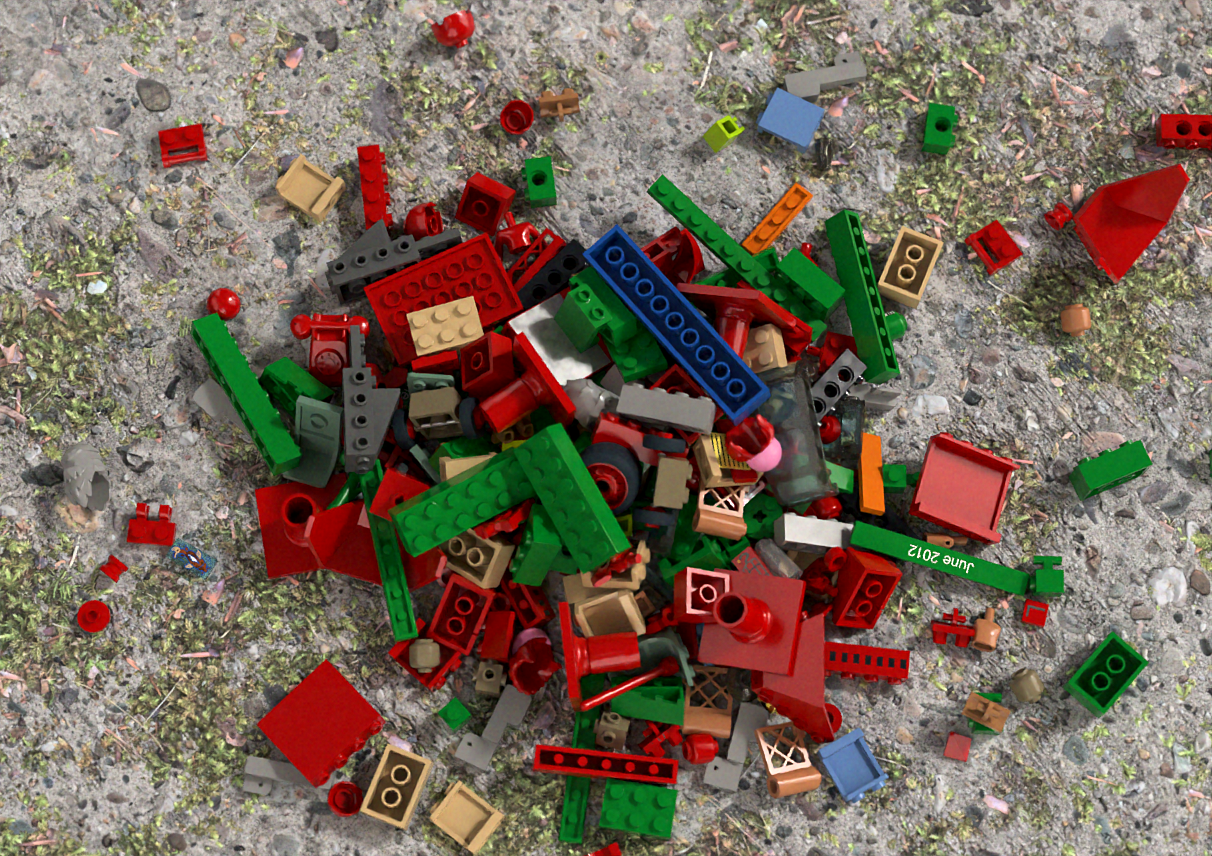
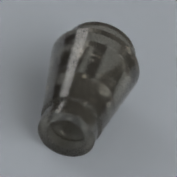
M825 137L816 139L814 149L817 170L830 171L836 147L834 139Z

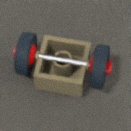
M443 387L436 390H422L417 393H411L409 408L398 409L393 415L395 440L401 449L408 450L416 444L418 445L420 432L426 440L465 435L470 440L482 438L485 434L486 421L478 406L481 402L476 397L462 399L454 387Z
M658 432V435L645 434L643 437V447L653 449L655 452H658L659 456L653 503L650 504L652 506L634 507L632 512V520L645 523L647 527L659 528V525L673 526L675 513L663 510L659 506L682 509V505L688 502L689 490L685 488L686 480H691L693 466L689 464L686 458L666 456V454H671L672 452L684 453L686 441L672 437L673 434Z

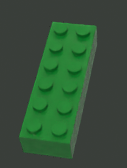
M561 423L545 427L512 450L583 575L598 569L631 548L629 541Z
M510 447L389 509L388 512L406 552L416 557L536 495L535 489L512 451L515 448Z

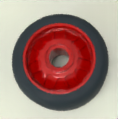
M599 442L586 447L579 456L613 515L623 513L634 503L640 490L642 471L637 458L627 448L612 442Z

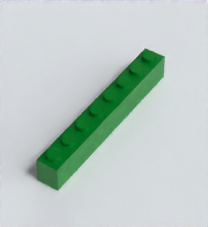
M844 209L824 221L826 235L829 238L832 249L831 254L835 261L837 276L839 277L841 287L846 290L844 294L846 312L850 319L852 335L857 347V355L860 361L867 366L862 374L864 375L865 382L881 385L900 375V370L859 215Z
M217 313L192 321L190 331L192 338L273 476L299 467L302 456L300 446L294 443L289 428L284 426L280 420L279 411L277 408H273L267 391L263 390L259 384L257 374L255 372L252 373L249 368L248 360L239 351L236 339L230 336L226 322L221 320Z

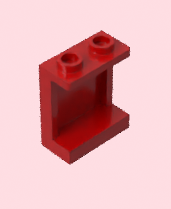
M418 618L415 621L418 638L397 642L388 654L429 691L433 692L435 689L440 690L447 681L445 677L451 671L454 673L461 666L463 656L459 651L433 640L434 643L439 645L440 664L437 667H432V672L418 673V668H413L409 664V646L415 643L416 639H431L426 636L429 627L422 619Z

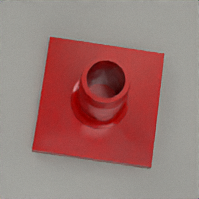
M678 283L677 285L678 291L689 302H693L694 306L714 320L713 329L741 359L744 356L750 331L749 325L764 326L773 324L778 328L795 329L796 320L760 290Z
M522 331L515 336L512 351L513 362L522 373L521 378L515 379L478 405L487 423L497 434L510 428L543 405L557 424L561 423L565 431L571 428L577 408Z
M346 473L332 475L327 486L323 489L301 482H291L255 489L269 579L324 569L319 567L304 538L305 524L310 515L325 511L328 505L332 504L347 480Z
M715 568L714 572L729 574V592L721 594L714 603L713 615L717 622L704 623L697 661L790 676L806 581Z
M568 601L558 602L569 700L574 712H581L582 710L579 707L580 703L583 702L581 677L588 675V673L598 674L641 667L637 632H621L588 636L587 638L577 637Z

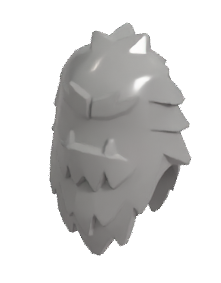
M590 379L567 380L563 390L577 408L574 417L583 428L588 429L592 433L600 412L605 414L612 412L619 416L616 412L619 396L599 387ZM620 417V419L625 420V421H629V420H630V419H627V418Z
M81 441L70 447L61 457L65 495L75 506L79 503L82 507L88 506L93 511L95 508L99 511H104L107 502L111 499L107 467L101 462L103 458L98 454L99 451L95 447L86 444L85 441Z

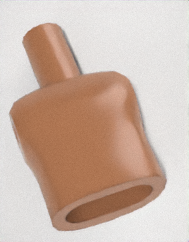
M924 532L922 535L924 542L950 549L953 545H967V537L950 536L944 532Z
M986 608L984 619H976L973 625L975 635L972 638L971 646L984 652H993L996 649L997 639L1001 631L1000 626L993 622L995 614L993 608Z

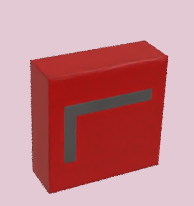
M1026 599L1020 622L1043 628L1049 604Z

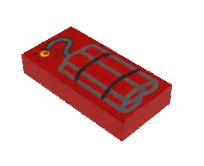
M750 546L732 560L739 572L774 576Z

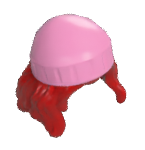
M758 414L756 418L744 419L737 426L734 424L729 425L730 430L726 431L724 447H726L725 451L733 460L746 462L752 469L760 472L770 471L778 465L782 457L781 444L774 437V428L766 418Z
M531 628L521 631L515 637L512 645L513 656L509 659L510 669L508 673L513 681V686L519 693H525L528 696L530 694L534 695L537 691H540L541 687L545 686V682H548L553 672L562 669V665L554 660L550 639L543 630Z

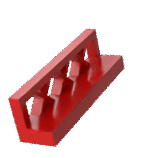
M548 228L540 234L507 272L516 293L567 245L560 236L555 235ZM549 235L554 240L546 249L542 250V241ZM532 254H539L536 261L531 266H528V257ZM516 271H525L522 277L516 283H513L514 273Z
M740 280L737 284L739 289L756 290L743 280ZM782 308L796 320L795 329L779 328L782 332L784 347L798 357L812 342L813 328Z

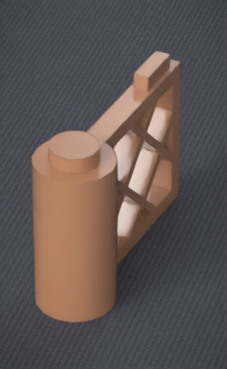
M700 473L692 530L737 541L744 537L747 531V524L744 523L742 518L745 493H749L750 485H739V488L735 491L730 486H724L729 495L721 499L714 490L715 487L707 488L705 491ZM708 492L717 502L714 506L703 504L704 495ZM732 497L737 504V511L729 510L724 501Z
M692 665L694 672H702L707 677V680L699 686L693 681L695 690L691 692V687L682 678V684H686L684 726L679 725L680 729L683 730L682 734L703 733L710 734L712 737L730 738L735 669ZM719 674L729 675V683L721 689L713 679ZM709 682L718 690L710 699L701 691ZM697 692L706 701L700 707L689 706L690 698ZM721 694L727 700V709H717L712 701Z
M793 721L754 730L768 775L767 788L774 799L818 789L821 783V774L811 765L803 741L806 738L803 730L796 728L793 725ZM786 728L792 729L794 735L792 742L782 736ZM763 733H769L775 737L772 746L765 742ZM779 741L789 746L786 755L776 750ZM793 750L800 754L802 763H796L789 758ZM773 754L783 760L780 768H773L771 762Z

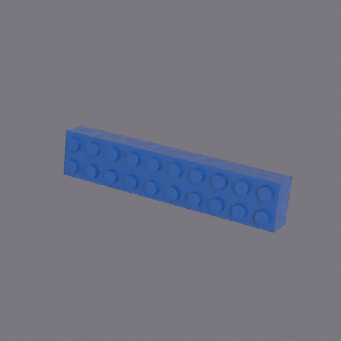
M618 224L583 253L588 265L595 270L608 287L735 426L739 425L771 397L769 388Z

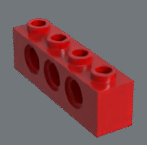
M1160 114L1155 122L1157 147H1164L1165 149L1185 147L1188 150L1207 148L1212 150V115ZM1176 130L1182 131L1184 135L1178 134ZM1199 131H1203L1206 136L1201 135Z

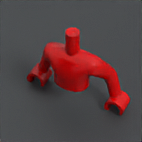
M512 212L504 214L508 227L498 231L495 237L494 248L502 265L503 244L506 245L510 254H516L527 250L531 246L530 235L534 241L540 236L538 230L530 222L516 224ZM545 240L542 241V250L549 246Z

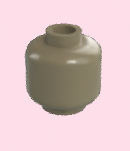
M416 639L415 643L409 646L410 666L418 668V673L432 672V667H437L440 664L439 645L434 643L433 639Z
M1024 667L1010 676L1009 687L1020 702L1028 701L1032 704L1041 699V693L1045 686L1034 669Z

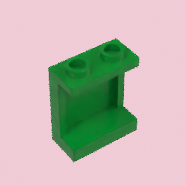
M584 283L568 292L554 320L581 354L599 343L600 339L597 333L603 325L612 320V316L590 287Z
M704 535L701 537L704 543V548L674 566L666 558L658 562L664 580L674 589V575L686 567L714 572L715 568L732 571L730 567L732 560L725 550L722 552L715 540L711 541Z

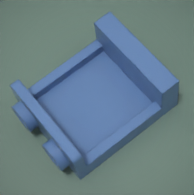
M777 87L775 93H770L767 98L765 112L761 111L756 120L758 132L766 131L796 145L797 151L805 154L824 117L825 109Z
M860 727L818 750L816 753L845 803L851 800L854 804L866 797L864 792L872 788L873 792L884 787L886 785L884 781L888 778L887 773L884 774L863 739L864 734Z

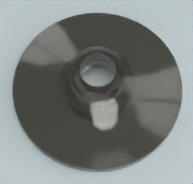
M729 667L726 675V687L729 694L740 702H751L757 699L758 695L751 690V670Z

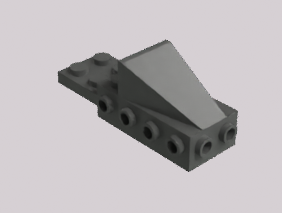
M383 219L378 220L338 259L326 262L329 271H326L325 275L332 295L337 293L340 305L367 297L363 289L364 287L388 277V272L395 274L461 244V235L459 229L456 228L444 230L441 234L432 237H423L416 242L413 235L400 236L396 240L391 241ZM349 286V290H343V288Z
M350 325V368H343L341 384L345 472L366 474L369 471H373L374 464L393 423V415L398 410L400 388L376 389V376H371V367L366 368V358L364 355L365 336L360 334V325Z

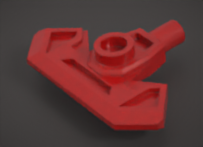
M627 537V540L629 541L631 548H633L631 541ZM631 548L627 549L597 569L590 579L593 587H600L609 581L612 577L611 571L622 573L632 564L641 563L642 556L627 552Z
M818 557L795 578L806 581L805 591L807 589L820 595L827 593L832 597H836L838 594V589L833 587L831 581L824 575L832 572L824 564V557Z

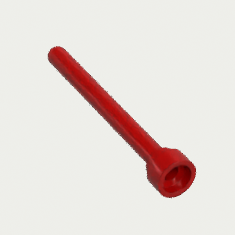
M673 656L661 659L657 667L581 702L579 707L582 711H587L661 675L672 676L679 672V665Z

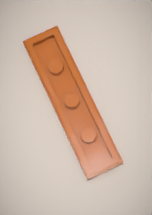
M796 182L740 246L750 255L770 247L810 202L813 195Z
M859 432L856 438L860 511L882 516L885 512L881 437Z

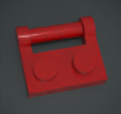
M201 123L158 131L164 168L189 161L201 160L202 162L208 160ZM199 148L198 151L189 152L173 156L169 155V153Z
M997 219L976 233L969 235L964 240L968 246L973 248L987 267L986 271L990 276L996 274L1023 255ZM980 239L983 240V242L986 244V246L998 260L997 263L993 262L988 253L979 243Z

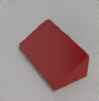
M680 622L676 625V630L680 634L683 645L685 644L689 653V658L687 659L695 660L699 654L696 625Z

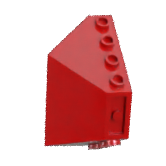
M1181 164L1099 186L1073 216L1072 219L1077 225L1073 229L1079 236V239L1099 271L1104 269L1115 285L1170 221L1190 181Z
M363 498L309 516L305 524L304 538L319 567L382 586ZM395 528L410 594L441 577L442 571L446 566L447 556L437 545L413 557L406 552Z
M820 601L811 606L812 611L808 613L806 610L801 611L790 676L751 670V690L758 695V698L776 708L775 711L779 715L789 718L794 722L793 725L796 728L806 731L811 735V739L819 744L834 742V733L825 708L824 617L834 607V601L827 604L824 601Z

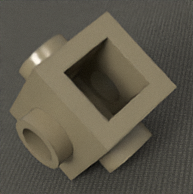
M486 659V663L480 662L479 668L475 667L473 681L476 682V693L500 696L501 686H506L508 673L504 672V667L499 665V661ZM493 675V678L487 679V676Z
M604 711L601 720L596 719L593 730V733H597L595 743L623 750L631 718L614 712Z

